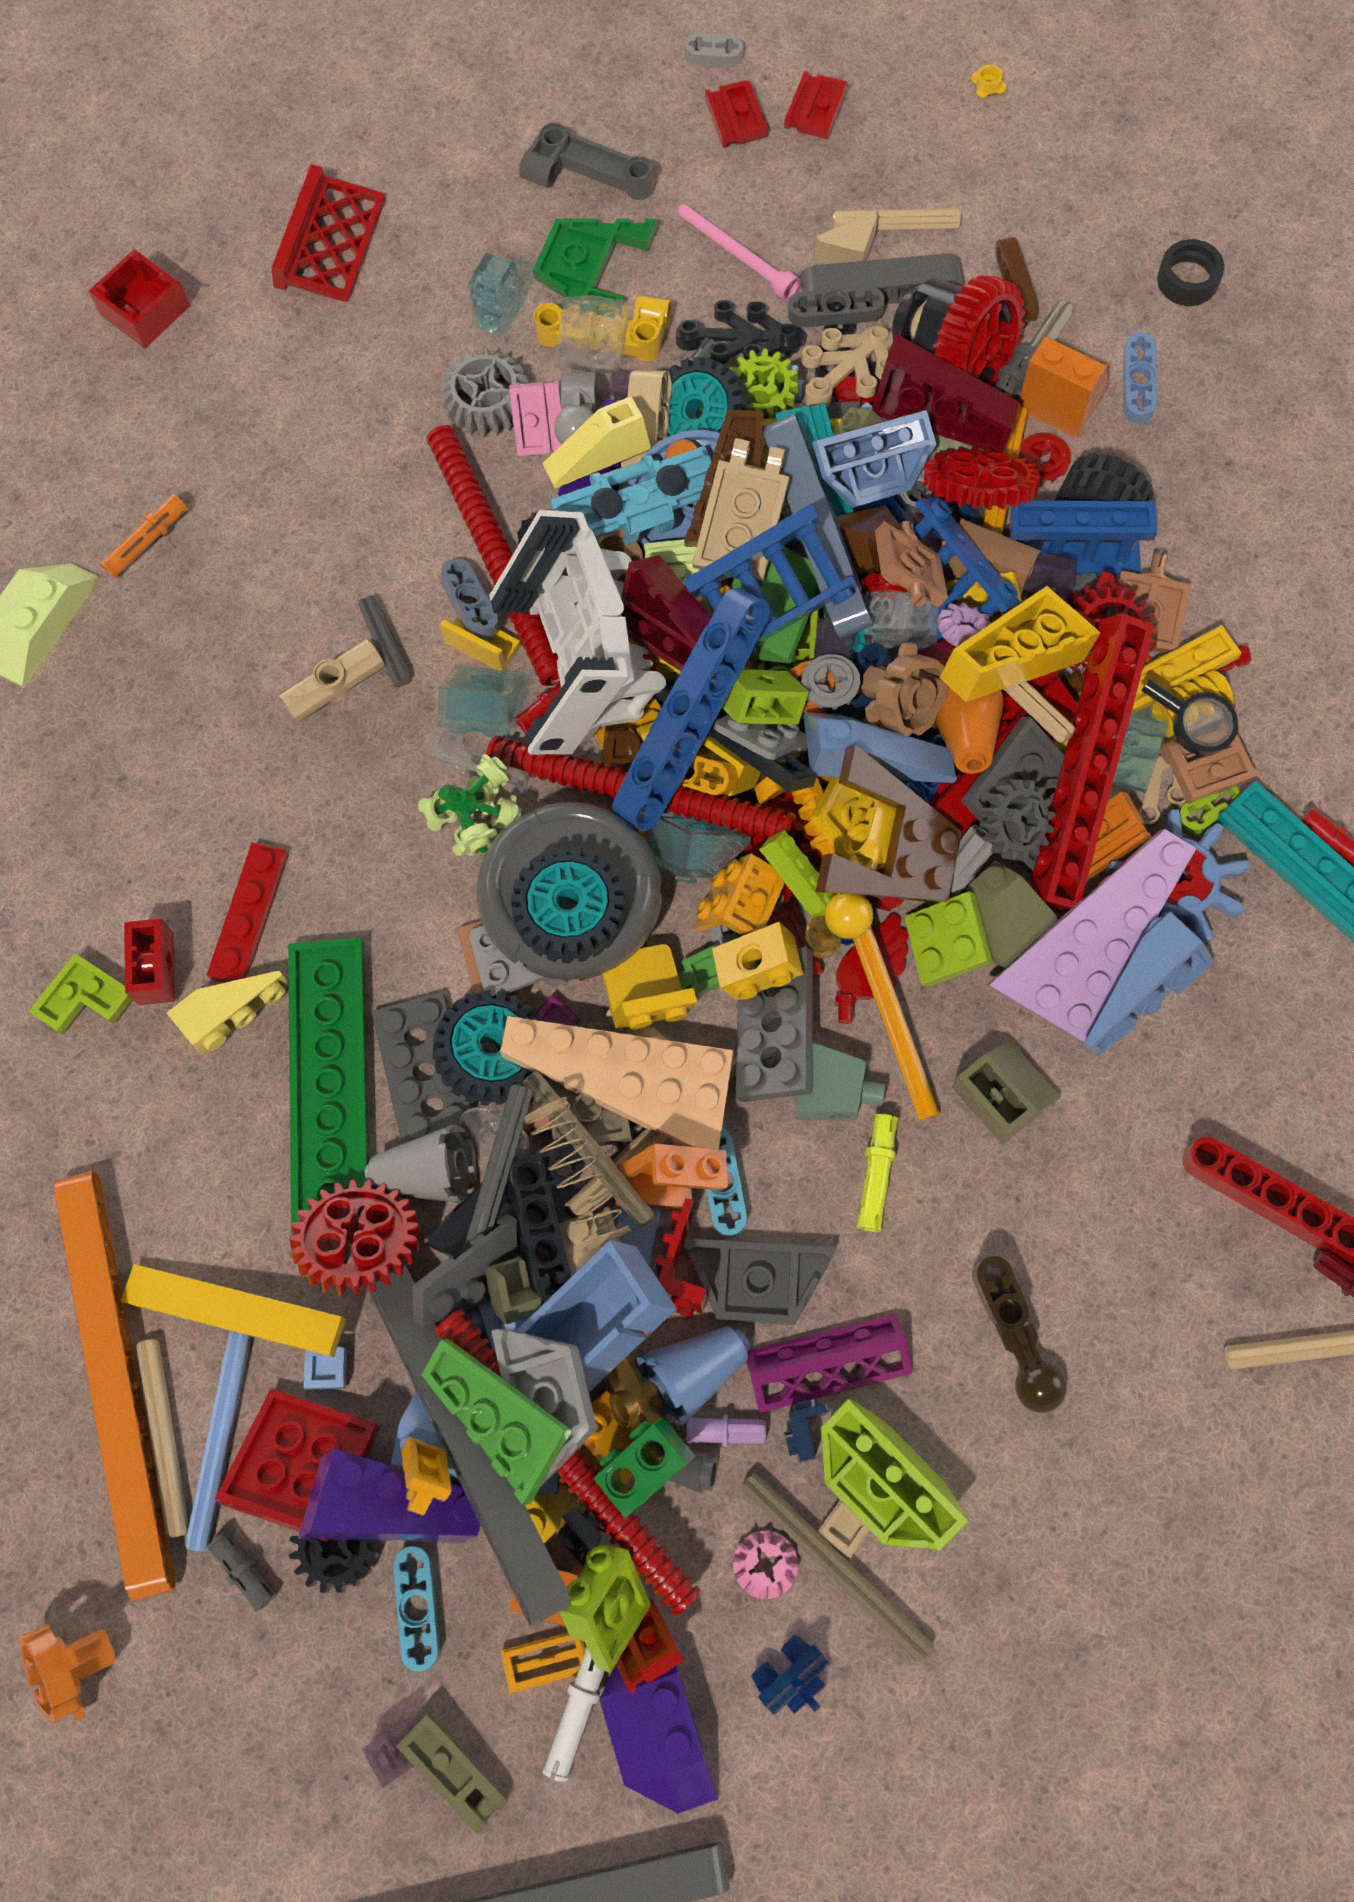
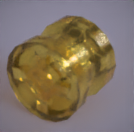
M825 915L813 918L807 924L804 943L805 947L807 946L813 952L814 957L823 959L833 956L839 950L842 938L830 931L825 921Z

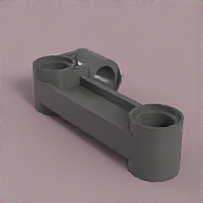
M555 122L548 123L540 129L536 139L524 153L519 168L521 178L546 188L550 187L557 175L562 172L563 168L625 191L629 197L635 200H644L650 197L654 190L653 167L648 158L640 155L630 157L567 132L563 125Z

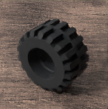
M1088 453L1087 456L1082 455L1078 457L1077 461H1074L1055 497V501H1151L1153 491H1151L1152 485L1145 479L1144 473L1138 471L1133 464L1127 463L1117 456L1112 457L1105 453H1101V455ZM1101 540V541H1102V542H1116V543H1121L1122 540Z

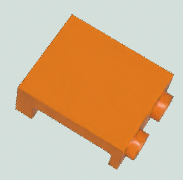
M653 1144L617 1166L651 1209L681 1211L685 1198L692 1200L691 1188L724 1190L728 1187L726 1150Z

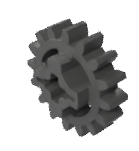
M1010 779L1007 784H997L998 794L987 795V799L991 803L990 807H982L981 812L987 815V820L981 822L980 827L988 828L989 832L983 838L984 842H994L991 851L993 853H1000L1003 859L1028 860L1029 855L1038 856L1040 854L1038 845L1047 846L1049 844L1045 837L1046 832H1054V828L1048 825L1049 819L1055 817V813L1048 812L1047 809L1052 803V799L1042 798L1045 788L1035 787V781Z

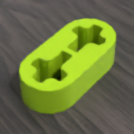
M1236 786L1220 792L1222 796L1227 794L1231 796L1232 799L1228 804L1224 802L1216 807L1212 805L1218 798L1219 793L1189 804L1186 802L1179 810L1182 821L1181 830L1190 835H1198L1219 823L1218 816L1241 795L1239 788ZM1203 809L1207 812L1200 819V824L1197 821L1189 822L1187 820L1190 814L1189 810L1193 814Z

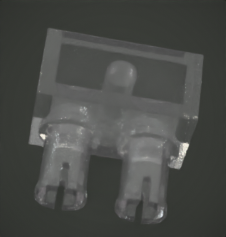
M866 592L865 598L872 614L874 625L864 629L865 644L878 643L885 649H891L893 645L914 643L917 644V650H921L937 643L938 607L931 604L928 598L923 606L915 607V603L912 605L910 602L909 592Z

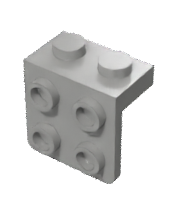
M727 715L716 720L714 729L717 732L767 759L775 760L788 753L802 763L807 750L806 734L799 731L798 726L795 724L736 723Z
M484 926L475 928L470 932L469 939L484 991L491 990V997H496L498 991L507 994L542 980L554 988L568 984V981L565 979H553L527 971L526 964L517 961L516 964L510 961L493 944Z

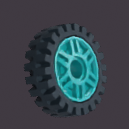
M694 357L693 361L689 359L682 360L681 367L674 364L669 368L672 392L667 437L691 430H708L720 433L727 410L752 411L748 407V404L752 402L750 395L746 393L748 389L745 383L725 365L709 358L705 360L701 357ZM704 405L703 414L696 419L698 408Z
M566 847L558 848L557 854H552L551 850L543 852L541 860L537 857L530 860V867L528 869L523 867L520 871V879L515 880L513 894H511L513 920L519 935H521L527 947L531 946L534 953L540 957L542 954L546 955L547 960L556 962V959L559 958L562 959L563 963L571 964V959L578 958L579 963L587 961L588 955L592 954L595 958L601 954L603 947L608 949L613 944L614 936L618 937L625 917V896L622 883L619 881L615 869H610L609 862L604 858L598 860L597 854L592 851H588L587 855L583 854L582 848L577 847L573 848V852H567ZM569 900L578 903L571 910H564L559 907L563 902Z
M491 990L482 991L481 995L478 996L474 992L468 994L465 1000H462V998L454 1002L452 1008L449 1007L446 1010L435 1032L433 1060H435L437 1074H441V1081L446 1087L449 1085L452 1087L453 1094L458 1097L461 1094L466 1097L465 1101L474 1103L477 1100L480 1101V1105L489 1106L491 1102H495L496 1105L504 1104L510 1087L512 1085L523 1086V1081L533 1073L501 1056V1046L508 1016L540 1021L537 1015L532 1016L531 1007L527 1004L521 1006L519 1004L520 999L515 996L511 999L505 998V992L498 991L496 997H491ZM485 1042L493 1043L498 1048V1052L493 1054L486 1053L480 1045Z

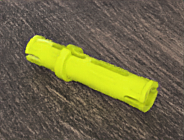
M874 1115L870 1147H866L865 1152L868 1161L857 1229L864 1228L865 1231L881 1232L882 1216L889 1181L891 1161H895L896 1152L893 1149L898 1118L891 1115Z

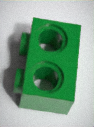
M664 1418L654 1424H651L647 1419L629 1435L633 1443L623 1452L619 1447H616L599 1462L603 1470L593 1479L625 1518L642 1506L696 1457ZM651 1440L657 1441L663 1446L665 1451L663 1461L657 1460L651 1455L649 1451ZM621 1468H626L632 1472L635 1479L634 1487H627L622 1483L620 1479Z

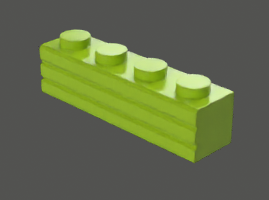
M785 830L769 837L759 849L760 852L783 879L814 922L825 917L827 903L836 894L816 892L819 873L816 872L810 864L808 857L800 851L794 839Z

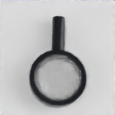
M1148 679L1141 689L1143 693L1175 713L1173 718L1174 735L1179 744L1190 753L1198 756H1212L1223 751L1235 739L1238 731L1237 714L1232 705L1223 697L1213 693H1198L1183 701L1151 679Z

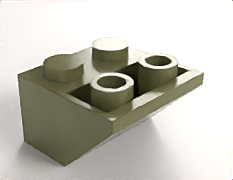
M1010 1040L985 1053L959 1074L952 1087L1002 1145L1060 1099L1059 1094Z

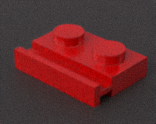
M804 71L785 116L784 128L789 129L792 126L798 128V132L828 139L846 95L848 82L820 74L814 77L810 76L808 71Z
M749 79L719 86L718 91L710 92V89L705 90V100L723 148L727 147V143L736 142V144L767 137V127Z
M653 1598L649 1600L651 1606L616 1663L620 1675L631 1694L637 1691L635 1686L640 1682L646 1680L647 1683H650L684 1661Z

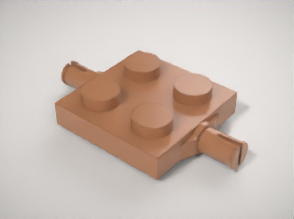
M883 521L875 530L881 575L890 584H899L907 589L910 593V602L912 605L915 603V607H921L928 601L939 608L948 598L940 554L926 547L917 539L914 533L913 523L910 524V521L901 522L900 530Z
M1154 553L1150 573L1136 574L1121 571L1118 583L1129 588L1131 592L1137 593V598L1134 601L1136 606L1143 601L1148 603V606L1142 610L1144 616L1149 613L1155 614V619L1147 623L1155 625L1154 627L1158 628V633L1151 637V640L1157 642V647L1148 649V652L1156 651L1168 654L1179 647L1192 584L1174 581L1165 576L1164 571L1168 556L1162 554L1160 558L1161 553ZM1112 608L1111 616L1115 615L1117 609Z

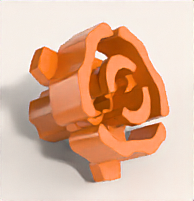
M45 1624L20 1636L19 1639L21 1661L26 1679L30 1686L38 1685V1689L33 1691V1696L43 1716L51 1724L70 1715L76 1720L85 1717L83 1705L79 1697L81 1694L80 1680L113 1665L114 1661H116L114 1649L104 1629L102 1628L66 1645L61 1637L54 1636L50 1626Z

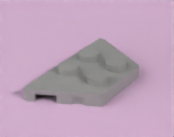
M496 1329L491 1332L502 1379L572 1430L544 1479L543 1485L597 1430L578 1346L507 1329Z

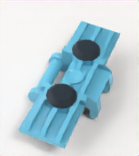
M705 446L662 461H654L651 455L648 454L642 456L641 461L602 475L598 472L591 474V486L551 499L549 503L553 511L582 512L595 538L623 528L625 532L624 543L628 546L638 541L641 531L658 525L661 533L673 529L675 519L673 510L699 500L711 459ZM643 475L647 478L645 482L619 491L611 489L614 485Z

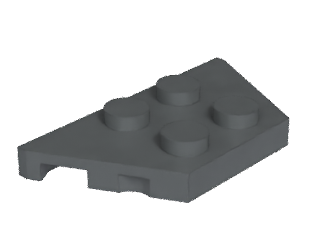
M685 1238V1247L702 1287L706 1288L707 1299L717 1321L796 1325L835 1254V1247Z

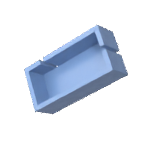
M609 1240L515 1332L578 1346L589 1393L646 1339L642 1331L652 1333L677 1308L638 1248Z

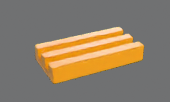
M564 1633L501 1650L509 1693L577 1676L585 1654L586 1646L584 1641L570 1637L569 1633ZM575 1640V1649L515 1665L512 1663L511 1657ZM575 1657L579 1658V1666L516 1682V1673Z

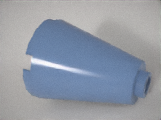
M725 1326L645 1352L637 1357L636 1366L644 1365L646 1373L642 1375V1378L650 1379L655 1383L662 1397L663 1414L666 1415L670 1412L676 1419L670 1424L673 1427L679 1428L748 1360L747 1351L750 1349L745 1335L739 1329L733 1330L731 1327Z

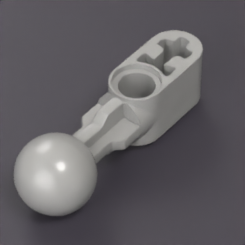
M596 372L562 373L560 388L561 411L554 423L555 436L561 445L597 411Z

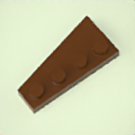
M727 410L714 449V455L704 479V486L700 498L697 500L693 519L684 540V547H697L719 460L730 462L736 438L750 441V451L746 465L760 468L763 411Z

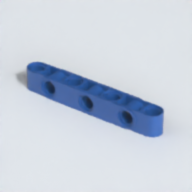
M730 589L721 599L613 801L614 812L641 831L652 829L660 820L767 623L770 611L768 604L742 589Z

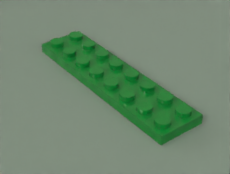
M362 938L288 944L291 1224L299 1222L298 1210L309 1211L307 1203L309 1198L318 1202L322 1200L320 1190L324 1189L331 1195L335 1193V1183H339L343 1190L349 1189L351 1180H355L357 1188H362L366 1182L365 1168L369 1164L365 965L364 942ZM361 1210V1211L359 1212V1214H358V1218H357L358 1229H357V1231L360 1230L359 1217L361 1216V1213H362L363 1210Z

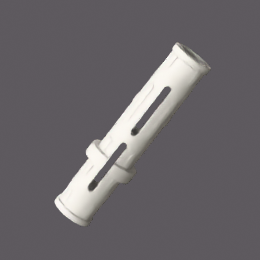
M587 1646L576 1680L569 1684L567 1693L570 1697L546 1765L542 1770L543 1774L549 1778L552 1776V1773H556L554 1780L560 1782L568 1781L569 1772L592 1706L598 1703L601 1696L598 1689L605 1671L596 1668Z

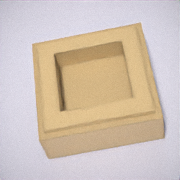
M840 1500L817 1532L850 1559L870 1530Z

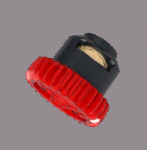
M979 275L976 278L970 279L968 285L963 286L932 278L916 289L909 291L903 297L894 315L892 338L894 340L895 334L994 387L998 381L999 369L1003 365L1008 364L1013 356V349L1019 340L1023 338L1020 331L1025 325L1021 320L1025 314V310L1022 309L1024 300L1021 298V291L1017 289L1015 284L993 275Z

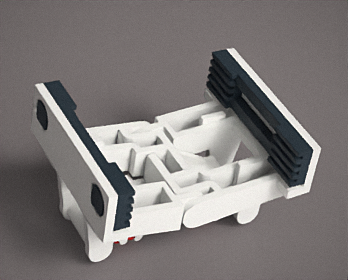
M539 510L489 595L494 613H498L499 610L502 614H505L506 610L508 614H512L513 611H515V614H519L521 610L522 614H527L528 610L532 615L539 613L552 652L558 655L557 667L561 689L543 716L537 717L524 735L529 754H572L578 745L589 741L599 727L640 720L644 714V707L654 694L660 693L666 685V680L662 674L656 672L657 664L649 654L650 651L644 647L629 643L625 617L621 616L624 609L621 600L624 582L617 580L622 573L627 572L631 559L624 552L601 549L592 529H589L582 512ZM565 567L568 573V577L561 575ZM633 696H634V698H633L632 700H630V699H621V698H627V697H633Z

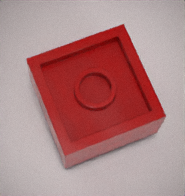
M135 249L126 255L88 291L99 314L145 349L190 307L180 282Z

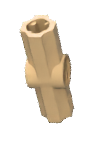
M365 640L335 660L325 659L320 661L315 666L312 675L285 691L279 697L290 715L298 723L330 701L338 702L348 696L352 687L385 667L371 642ZM338 678L336 682L332 684H326V682L330 679Z

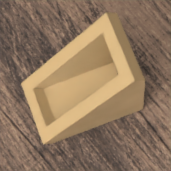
M873 211L816 236L815 257L818 262L834 264L866 261L875 238L876 213Z

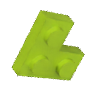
M74 953L28 1012L62 1035L84 1006H87L114 1024L132 999L125 993V986Z

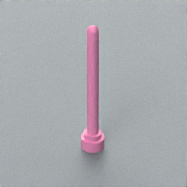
M685 204L679 206L678 215L771 282L774 294L782 300L789 301L797 293L801 280L791 271H777Z

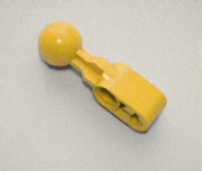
M865 794L858 799L844 841V849L849 854L848 859L876 872L885 867L896 808ZM837 893L829 900L825 909V921L833 934L844 939H854L867 932L873 921V909L869 900L865 897L866 895L853 896Z

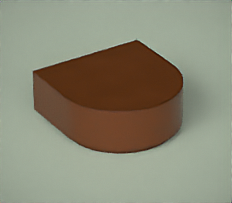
M605 726L602 750L603 763L627 764L632 762L641 747L640 739L635 731L626 726Z

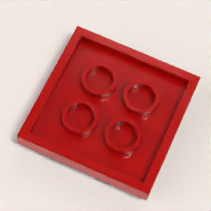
M270 1388L215 1499L220 1505L300 1532L321 1457L332 1449H337L367 1458L380 1429L377 1423Z

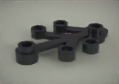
M720 300L714 304V318L719 322L726 323L732 329L700 328L694 320H684L676 329V345L685 351L698 349L705 338L713 339L714 341H730L728 344L717 342L710 346V359L721 364H726L731 357L743 351V358L745 360L750 359L749 352L751 350L755 352L756 356H761L763 349H767L768 356L777 351L784 355L794 354L804 342V333L800 328L789 323L781 325L766 314V305L759 301H753L747 305L746 318L751 323H758L765 330H757L733 313V303L728 300Z

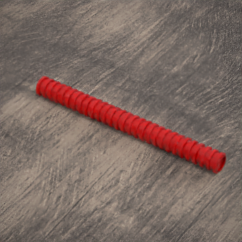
M449 425L437 426L428 433L426 441L430 446L431 452L434 454L443 477L446 479V484L454 496L453 499L461 512V516L469 529V533L495 586L513 553L475 476V472L471 468L463 447L455 435V430ZM521 610L519 614H515V611L512 614H508L510 615L511 622L514 624V629L518 633L519 639L522 641V646L526 650L528 658L531 659L530 663L535 668V674L539 677L540 684L546 687L559 684L558 655L552 652L539 613L532 615L528 610L527 614H522Z
M498 735L490 740L486 749V754L490 758L496 756L500 761H503L509 772L517 771L520 775L527 774L531 778L537 776L539 780L544 781L548 779L550 783L558 781V784L561 786L568 784L570 788L575 789L578 787L580 791L584 792L589 789L591 794L599 792L602 797L609 795L611 799H615L629 772L625 773L623 768L615 770V767L612 765L605 767L601 762L594 764L589 759L584 762L582 757L574 759L570 754L565 756L563 754H529L527 744L523 745L521 741H514L513 743L509 738L503 740ZM682 785L678 787L664 810L666 814L672 811L673 815L677 817L683 814L685 819L694 817L696 822L705 820L707 825H711L714 822L719 828L726 825L727 830L730 831L737 828V832L741 834L745 831H748L749 836L758 834L760 839L771 837L782 830H785L793 838L797 822L795 813L792 812L785 815L784 810L781 809L774 812L773 807L768 806L766 809H763L761 804L752 806L750 801L741 803L739 798H734L732 801L730 796L727 795L720 798V795H709L692 788L688 789V787Z
M462 1309L456 1310L440 1323L435 1332L437 1337L442 1336L444 1339L451 1340L501 1377L495 1348L490 1349L488 1347L490 1341L487 1338L482 1340L480 1337L481 1331L479 1329L474 1330L471 1327L473 1325L471 1319L465 1320L463 1317L465 1312ZM579 1447L555 1472L561 1476L559 1479L560 1483L564 1484L566 1482L569 1488L567 1491L570 1494L574 1492L578 1496L576 1502L578 1504L583 1502L586 1506L584 1511L591 1512L595 1516L594 1519L601 1523L603 1526L601 1531L612 1536L610 1539L612 1544L617 1542L620 1548L629 1551L633 1563L637 1566L638 1575L643 1573L646 1577L644 1582L647 1585L651 1583L655 1587L653 1593L655 1595L660 1593L663 1597L661 1602L672 1607L670 1613L673 1616L681 1614L697 1599L701 1589L690 1584L692 1581L690 1576L684 1577L682 1575L683 1568L680 1565L676 1567L673 1564L675 1559L672 1555L668 1557L665 1555L666 1548L663 1545L659 1547L655 1543L657 1541L655 1535L651 1537L648 1535L647 1531L649 1528L646 1525L642 1527L638 1523L640 1521L638 1515L633 1517L630 1514L625 1518L593 1479L597 1475L596 1471L598 1468L595 1465L591 1467L587 1463L589 1458L587 1455L582 1457L579 1454L581 1451Z

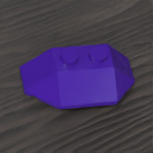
M616 1665L599 1700L624 1786L678 1814L718 1800L678 1665L650 1683H647L646 1680L640 1682L635 1686L637 1691L632 1694L626 1687Z

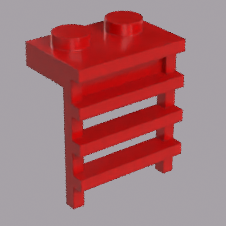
M685 1198L681 1212L673 1210L670 1217L672 1231H674L673 1235L665 1233L663 1238L665 1253H667L666 1257L657 1256L655 1265L659 1275L658 1281L677 1308L674 1312L692 1317L694 1312L703 1313L707 1301L706 1288L673 1278L694 1213L690 1212L693 1200Z

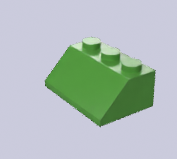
M785 548L783 553L809 600L814 598L818 594L819 586L810 561ZM769 559L764 582L759 584L778 619L797 607ZM734 579L730 589L739 588L744 590L739 579ZM809 615L756 645L757 652L750 656L749 659L791 663Z

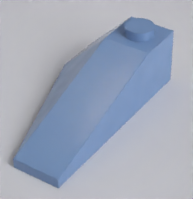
M1171 912L1164 918L1158 917L1148 926L1147 934L1141 939L1086 1039L1085 1044L1097 1056L1131 1032L1136 1026V1017L1140 1014L1145 1016L1156 1013L1161 1009V1002L1166 994L1174 990L1179 995L1215 963L1203 941Z

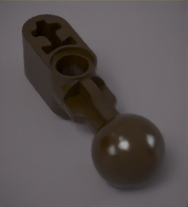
M997 1256L980 1259L973 1267L972 1279L986 1312L997 1329L1005 1350L1014 1354L1020 1367L1015 1381L1017 1397L1027 1409L1033 1412H1051L1057 1409L1066 1397V1379L1059 1368L1049 1362L1042 1361L1036 1347L1038 1334L1029 1316V1307L1010 1264L1005 1259ZM988 1264L991 1268L1000 1269L1001 1275L996 1277V1281L1000 1289L1009 1287L1010 1294H1000L993 1299L991 1298L990 1293L998 1292L993 1281L984 1280L983 1275L988 1272ZM1006 1300L1012 1301L1018 1309L1017 1318L1011 1323H1005L999 1316V1307Z

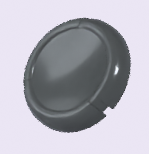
M559 802L544 805L531 810V812L523 816L517 817L505 826L492 841L484 855L478 873L476 888L479 915L486 933L493 944L513 963L516 964L517 961L526 964L527 971L553 979L571 980L593 977L612 970L627 961L643 946L657 922L662 904V895L660 893L662 879L659 865L644 836L618 814L597 805L581 802ZM566 847L567 852H573L574 847L582 848L583 854L587 855L588 851H592L597 854L598 860L604 858L609 862L610 869L614 868L617 872L625 896L624 923L621 924V931L618 937L614 936L613 944L608 949L603 947L600 955L594 958L590 954L587 956V961L580 963L578 958L571 959V964L563 963L562 959L559 958L556 959V962L547 960L544 954L540 957L534 953L532 947L528 948L523 942L512 916L511 894H513L515 880L520 879V871L523 867L528 869L530 867L529 861L534 857L541 860L543 852L551 850L552 854H557L558 848ZM569 900L563 902L559 907L564 910H571L578 903Z

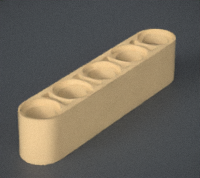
M633 370L629 378L627 397L631 396L643 416L652 448L658 442L667 438L672 392L671 376L668 371ZM647 451L621 461V468L639 462ZM629 481L620 483L619 490L627 488Z

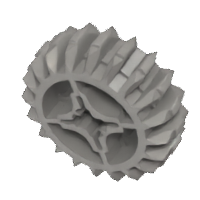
M488 348L484 355H479L475 350L471 358L461 355V364L451 362V372H444V383L440 387L442 406L450 422L455 421V425L459 430L466 427L470 436L476 429H479V433L483 438L487 430L491 429L497 436L498 428L501 426L510 431V421L513 422L510 391L498 382L501 380L509 386L529 383L521 364L516 365L512 356L504 358L501 351L493 356ZM461 395L466 396L469 401H472V404L469 405L460 399Z

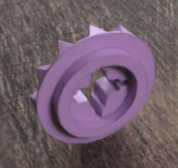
M964 602L959 606L950 603L945 610L941 611L937 620V626L941 635L956 647L991 624L988 614L979 613L978 607L974 609L968 608Z

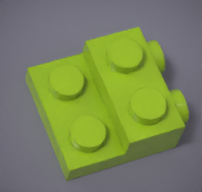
M600 1543L598 1547L588 1552L586 1563L578 1579L567 1585L566 1590L571 1606L559 1613L570 1637L585 1642L596 1668L611 1673L651 1603L629 1551Z

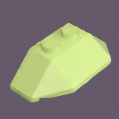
M72 563L19 569L0 595V676L25 688L100 578Z

